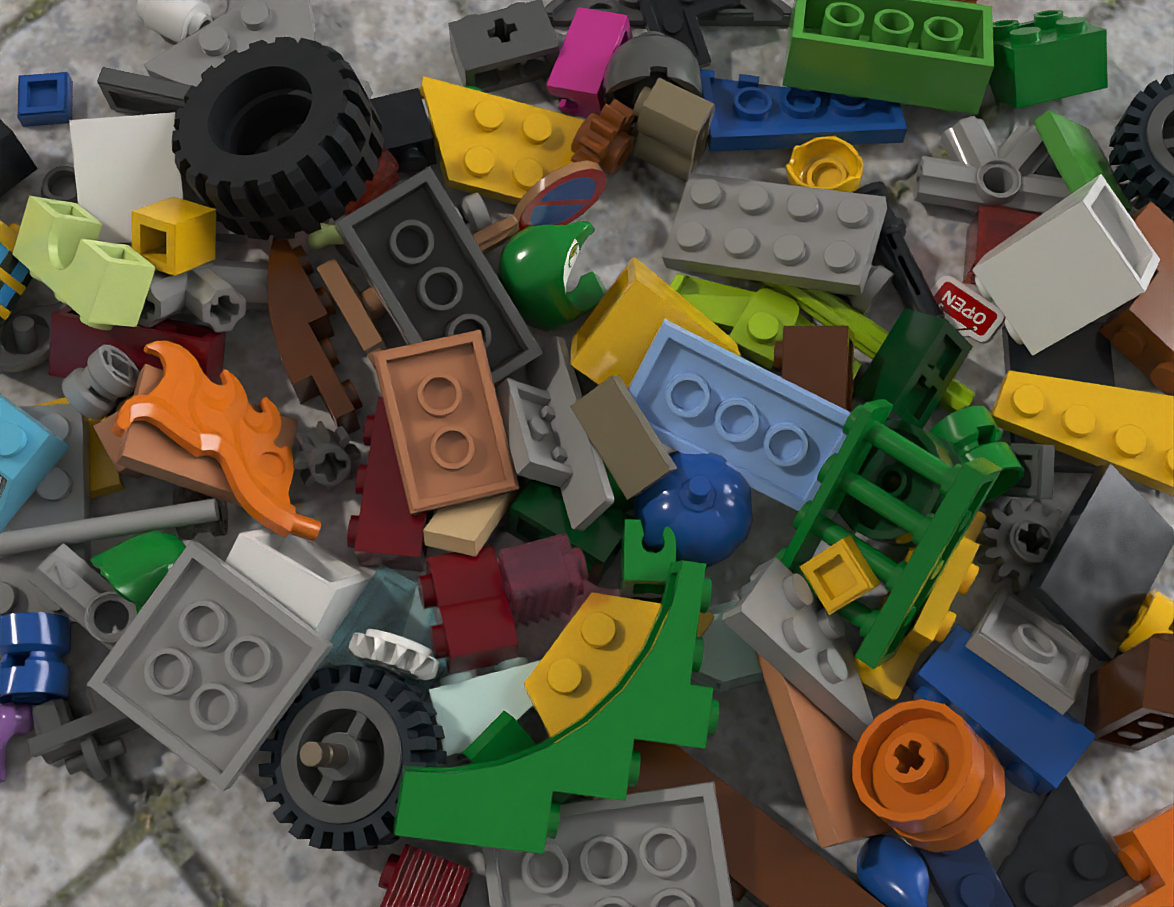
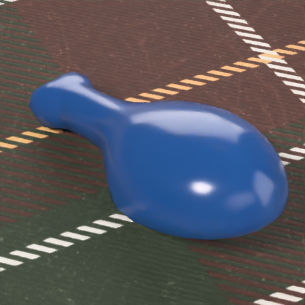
M877 835L866 840L858 853L856 867L862 889L886 907H928L929 874L922 857L914 848L905 841L893 836Z

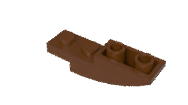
M273 236L268 260V309L276 345L300 404L320 395L336 427L339 428L343 425L349 434L356 432L361 427L355 411L362 408L363 405L350 379L340 383L333 368L340 365V362L328 340L335 336L329 317L335 315L336 310L325 288L321 286L314 289L307 277L313 274L314 270L302 246L299 245L292 249L288 240H276Z

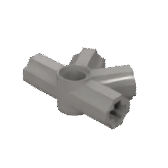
M975 116L961 119L943 132L940 140L950 160L922 156L918 165L913 192L914 201L967 209L971 216L983 222H994L1003 216L1035 220L1070 195L1063 178L1036 174L1050 157V154L1035 125L1030 127L1019 125L998 149L983 119H977ZM986 187L992 188L996 190L998 193L991 192Z
M215 259L177 276L155 270L138 324L150 328L178 313L195 314L215 332L233 330L235 323L245 316L246 309L268 311V263Z

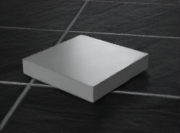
M999 587L990 598L965 647L1062 715L1075 702L1092 656L1072 634L1004 587Z

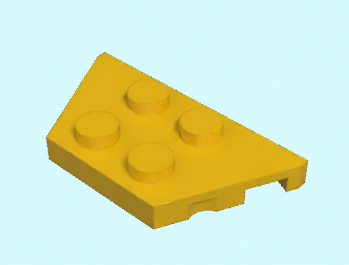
M423 76L419 92L421 98L425 99L431 121L430 129L433 135L434 146L440 153V168L446 187L472 194L477 192L483 197L518 205L523 195L534 184L551 172L573 163L571 158L575 153L571 151V144L578 129L584 122L583 119Z
M591 592L524 682V689L547 729L549 738L580 719L616 685L641 650L661 603ZM708 611L705 614H699L697 637L704 635L715 618ZM580 795L585 800H587V798L589 797L585 795Z

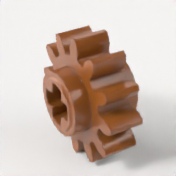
M613 99L610 105H604L600 115L595 112L591 113L584 120L573 139L571 151L575 154L572 156L571 161L573 163L586 160L596 162L605 175L607 173L610 176H614L628 159L635 143V137L631 135L633 129L631 126L634 124L637 116L633 115V110L618 100Z

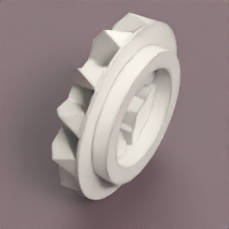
M367 629L366 634L354 633L349 644V649L357 659L368 662L369 665L382 668L385 671L416 680L435 678L440 666V662L431 657L432 651L429 648L407 638L376 629Z

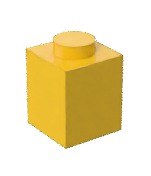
M173 196L131 211L132 248L155 266V270L173 276L215 260L216 209Z

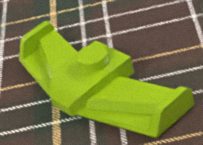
M680 273L676 274L670 284L675 291L719 328L732 331L729 336L736 341L741 355L770 370L774 366L776 340H783L784 326H815L799 313V306L794 299L772 288H764L754 292ZM855 357L853 381L862 366V363Z

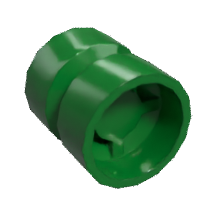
M975 405L953 412L940 420L929 431L938 437L956 444L970 461L984 457L1002 468L982 505L1004 495L1013 486H1016L1024 476V468L1011 447L1006 442H1000L1002 432L989 410L984 406Z

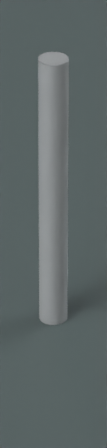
M214 498L0 533V556L61 546L63 543L69 545L152 530L219 520L218 504Z

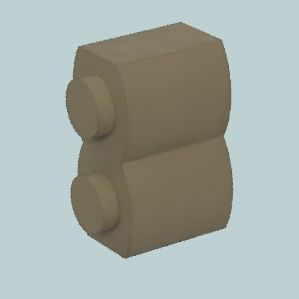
M658 78L652 89L644 87L633 109V115L639 117L631 132V135L635 137L634 156L687 182L690 173L695 171L707 147L710 134L709 128L714 116L715 104Z

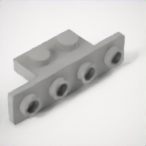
M555 335L541 349L543 354L527 364L526 371L530 385L506 378L495 391L517 475L560 487L572 529L584 531L613 504L614 495L601 456L570 408L572 404L583 396L574 367L570 365L571 357L564 338Z

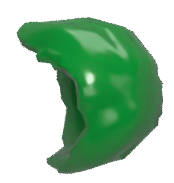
M152 530L133 536L101 553L94 554L89 561L101 570L100 574L109 581L116 593L136 605L138 614L185 550L186 545L176 535Z

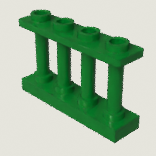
M885 399L858 405L851 412L843 427V434L846 435V438L839 452L832 454L821 467L817 476V481L821 485L813 501H807L798 511L792 527L797 530L789 546L783 547L775 556L793 574L801 575L809 585L810 590L818 598L799 566L812 559L821 540L832 546L841 539L851 535L874 574L886 582L885 589L890 592L882 609L876 607L872 610L856 599L837 611L840 616L860 629L859 635L864 638V641L855 657L872 669L887 662L897 653L1002 471V468L984 457L966 462L963 466L956 464L952 467L891 430L884 423L894 405ZM872 445L940 486L939 493L945 496L935 515L932 513L926 516L858 474ZM846 494L854 497L913 535L912 542L917 547L908 563L902 561L898 564L832 521Z

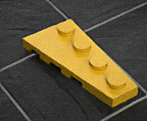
M1010 370L1003 378L991 411V415L999 428L1039 444L1055 445V450L1095 466L1111 463L1123 477L1174 497V396Z

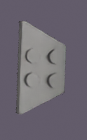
M246 0L145 63L144 66L150 77L198 86L202 81L201 74L211 65L216 68L225 61L223 56L234 50H237L239 53L249 49L250 43L260 40L273 43L276 37H291L297 43L301 38L316 41L314 15L310 0Z
M776 557L759 565L750 576V583L744 585L737 594L740 599L739 603L725 610L722 614V621L856 742H859L861 734L873 722V717L842 617L837 612L829 615L823 604L810 590L805 579L797 573L793 574Z

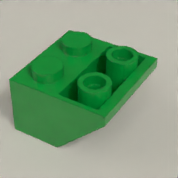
M1062 10L1037 12L1033 15L1034 20L1019 23L1018 20L993 22L994 68L988 83L996 100L1018 109L1108 88L1107 29L1088 24L1085 17L1063 16Z

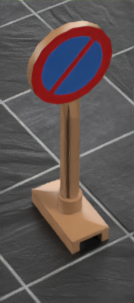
M592 161L575 162L561 167L534 184L523 195L512 216L492 223L472 236L485 255L504 244L511 236L529 226L568 225L583 215L599 199L605 190L607 177L599 164ZM333 258L318 266L317 270L374 369H376L373 353L389 349L381 327L377 322V319L387 314V311L372 287L360 293L356 284L338 261Z

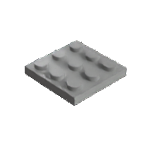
M190 541L88 681L87 685L218 788L225 791L233 786L334 645L202 544Z

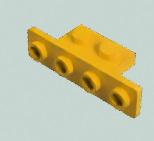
M977 512L895 656L875 669L854 657L863 687L889 701H895L900 696L920 653L933 640L939 643L944 641L957 615L949 610L956 593L963 596L966 595L980 568L973 564L972 561L980 546L975 541L986 520L984 513ZM908 551L903 561L908 563L914 551ZM887 591V593H886V595H885V597H884V599H883V601H882V603H881V605H880V607H879L880 609H882V607H883V605L885 604V602H886L888 596L890 595V592H889V591Z

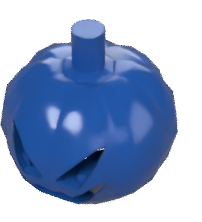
M679 451L669 453L677 469L633 499L635 520H641L644 532L643 541L655 553L661 551L664 547L662 541L663 531L668 526L672 529L676 538V561L685 560L704 563L706 567L713 566L729 558L748 538L753 522L751 488L741 473L726 464L727 460L721 455L711 452L708 454H685Z

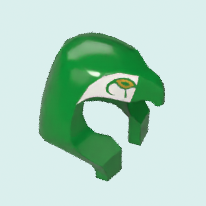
M577 221L568 225L529 226L511 236L503 247L498 262V279L526 325L543 331L557 330L578 319L598 304L599 300L606 293L607 290L600 277L593 271L580 276L577 287L571 292H566L567 279L584 242L595 231V228L588 221Z

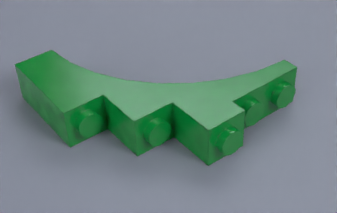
M685 560L671 562L660 609L641 650L616 685L580 719L542 743L497 760L455 767L403 766L393 826L395 835L544 854L546 838L555 839L559 826L560 802L552 801L553 791L626 801L627 787L636 786L640 772L641 756L639 750H633L634 739L706 749L707 735L713 736L718 726L719 703L718 700L712 699L714 688L690 684L692 672L698 673L701 668L704 653V641L702 637H697L699 614L707 612L712 593L711 579L704 578L706 564Z

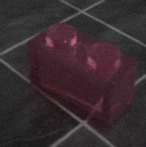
M566 533L500 550L499 567L505 595L512 612L516 630L520 624L528 627L531 621L539 624L541 618L547 621L550 620L552 615L560 618L563 612L570 616L576 597L584 595L582 581L588 579V570L581 548H571Z

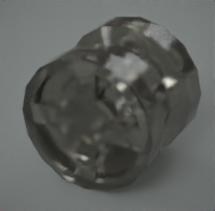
M176 487L173 491V505L214 499V497L185 487ZM215 498L219 509V520L176 527L179 539L181 541L193 540L199 533L207 532L214 537L226 536L228 533L227 502Z

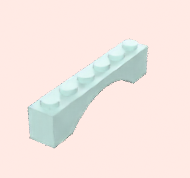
M739 601L726 602L708 611L715 618L702 636L704 653L701 668L698 673L692 672L690 682L712 687L716 693L764 681L755 650L722 621V614L725 610L738 604ZM526 657L505 660L494 666V673L473 678L472 672L455 673L442 678L439 681L440 687L429 689L432 705L437 712V715H435L437 725L443 727L445 738L441 739L443 751H447L446 760L448 765L469 760L462 752L503 711L513 716L521 727L537 713L524 689V682L541 660L528 663Z

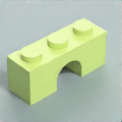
M29 196L12 254L30 270V275L33 278L42 281L55 292L54 297L57 300L68 304L80 315V321L84 324L100 330H111L113 325L137 327L156 267L129 245L97 241L102 223L78 203Z

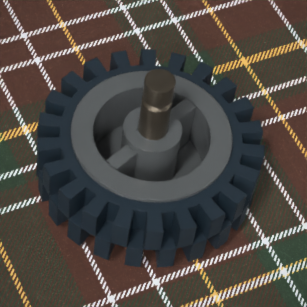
M1174 74L1166 75L1160 84L1157 80H1154L1146 86L1143 92L1139 91L1116 125L1109 147H1113L1109 155L1110 165H1119L1113 173L1117 183L1130 181L1123 191L1125 197L1130 201L1138 194H1141L1144 200L1137 209L1140 210L1152 201L1170 219L1174 216Z
M351 664L339 665V669L325 667L317 670L318 678L309 679L275 726L276 733L274 739L267 738L259 748V751L271 752V763L258 764L259 777H270L273 781L272 786L262 789L266 802H279L280 807L273 812L275 818L279 823H292L293 826L288 832L297 839H310L309 846L318 849H332V851H360L377 849L378 845H390L400 840V837L395 835L393 826L403 766L436 767V764H446L447 751L437 750L436 740L445 738L443 727L433 725L430 718L437 715V712L431 703L421 702L419 698L423 693L415 685L405 684V679L396 674Z

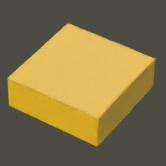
M851 535L841 539L799 566L829 615L837 612L881 584Z

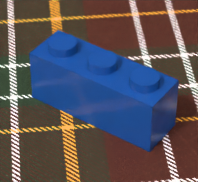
M957 624L906 683V686L915 692L913 695L914 700L925 699L945 704L961 716L975 733L994 750L1000 764L1005 767L1004 773L1006 778L1022 791L1027 793L1034 791L1040 796L1056 789L1095 739L1096 735L1068 712H1065L1064 715L1060 714L965 647L971 633Z

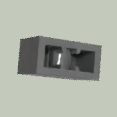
M542 0L527 3L517 2L504 9L480 15L471 14L460 20L448 23L451 52L463 87L473 86L481 89L484 93H490L550 77L559 55V44Z

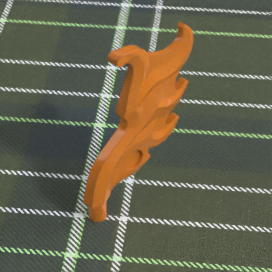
M154 341L146 344L144 352L160 358L164 370L162 380L148 395L133 396L124 403L117 413L111 429L112 433L118 437L124 436L131 423L135 421H146L155 425L196 458L202 456L215 458L220 463L235 498L245 511L260 524L284 538L292 534L314 542L319 534L321 522L296 513V507L290 503L288 492L295 469L294 460L289 446L283 445L282 448H279L274 444L282 426L281 416L277 407L266 396L259 402L261 413H257L249 404L246 392L240 381L227 369L221 372L220 378L223 385L211 382L202 372L197 359L179 344L170 341Z

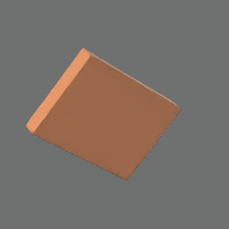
M481 330L373 353V360L410 516L518 491L517 477Z
M145 364L139 373L133 396L148 395L162 380L164 370ZM249 402L257 413H261L260 406ZM280 414L282 426L274 444L279 448L287 445L292 451L298 420ZM146 421L131 423L122 438L116 461L117 465L242 507L235 498L220 463L215 458L210 456L196 458L155 425Z

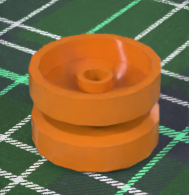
M920 699L898 703L884 711L861 734L853 754L852 780L860 800L912 846L930 852L959 850L981 838L997 819L1005 798V773L994 750L975 733L961 716L942 703Z

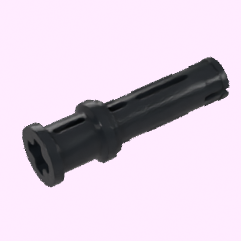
M879 181L867 184L853 193L885 197L888 190L884 182ZM886 199L887 211L875 251H877L884 267L894 273L891 281L906 309L944 319L945 314L940 309L904 239L907 233L905 230L907 228L903 218H896Z

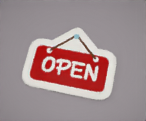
M951 276L941 277L931 289L940 309L945 314L944 319H947L962 336H970L978 342H986L1004 319V314L997 306Z

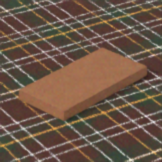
M755 651L821 849L891 832L892 828L860 800L853 783V754L858 742Z

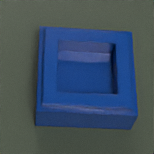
M68 72L18 76L17 118L23 127L67 124L69 120H72L73 81Z

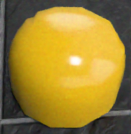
M836 136L816 137L801 146L796 145L793 148L790 161L786 164L789 185L853 193L859 188L861 182L863 160L850 143Z

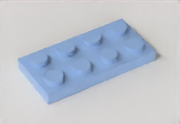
M665 318L628 387V390L661 443L685 454H708L711 452L721 455L727 460L726 464L741 473L751 488L797 511L807 501H813L821 485L817 481L818 473L825 461L832 454L839 452L846 438V435L843 434V427L851 412Z

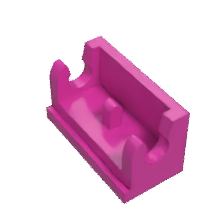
M577 8L546 85L549 94L574 100L561 99L558 107L559 110L581 117H588L594 112L600 115L604 107L603 79L605 67L616 48L633 38L628 15Z

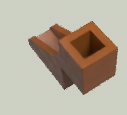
M1150 201L1132 215L1131 218L1158 255L1160 261L1146 291L1117 307L1098 331L1109 339L1115 348L1124 354L1165 395L1174 396V222Z

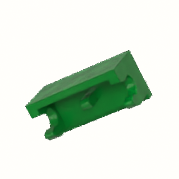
M625 519L620 549L619 597L661 603L671 562H676L675 534L670 527L666 526L662 535L663 549L657 553L647 552L642 546L644 532L641 520Z

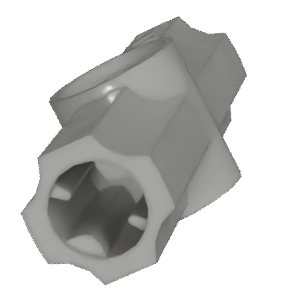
M64 543L52 552L28 579L30 583L109 650H112L137 615L135 604L125 600L116 593L108 580ZM109 602H117L124 605L129 613L128 624L122 631L116 634L101 632L95 621L99 608Z

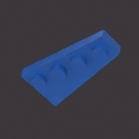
M700 69L702 98L715 104V112L709 128V152L794 148L796 145L801 146L813 138L836 136L851 145L904 142L907 126L900 103L863 97L851 98L842 94L815 90L803 91L789 86L780 87L758 84L759 76L739 74L738 81L715 78V71Z

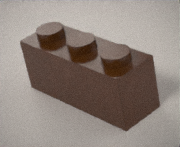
M1153 634L1090 674L1084 726L1096 735L1093 741L1139 751L1174 735V634Z

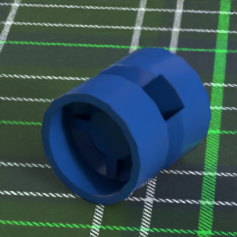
M42 612L13 613L0 616V657L2 658L0 662V704L13 701L15 706L21 704L38 706L53 699L63 698L66 701L68 700L70 667L61 662V658L68 655L71 651L72 620L59 614Z

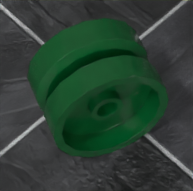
M886 420L884 423L891 430L952 467L956 464L963 466L964 463L970 461L956 444L903 420ZM873 445L858 471V474L925 516L929 513L935 515L945 496L939 493L940 486ZM846 494L837 511L852 530L869 539L888 543L893 547L906 551H915L917 545L912 542L913 535L854 497Z

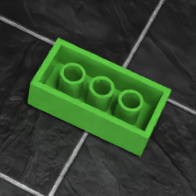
M794 0L788 29L782 86L795 87L803 91L815 90L842 94L851 98L863 97L896 102L905 106L930 107L951 113L963 112L978 115L994 68L992 6L952 0Z

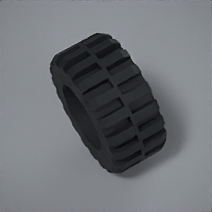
M276 37L273 43L260 40L250 43L249 49L240 53L234 50L223 56L225 61L214 68L211 65L201 74L202 81L198 86L191 85L185 94V107L178 108L173 126L176 130L172 132V152L175 154L174 162L180 174L205 206L216 209V220L221 222L226 229L238 235L246 234L251 239L269 240L270 235H273L276 240L294 239L297 232L304 231L306 234H311L322 229L320 224L332 218L336 221L346 213L345 207L352 200L357 203L366 192L365 182L367 180L373 181L380 164L377 158H381L383 152L382 124L349 62L344 61L339 52L331 47L321 45L320 42L301 38L297 43L291 37ZM302 124L298 131L281 145L266 152L255 154L260 146L276 133L288 127Z

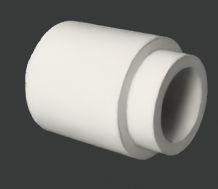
M138 0L136 5L137 15L140 19L144 20L146 27L177 43L213 22L209 5L201 0Z

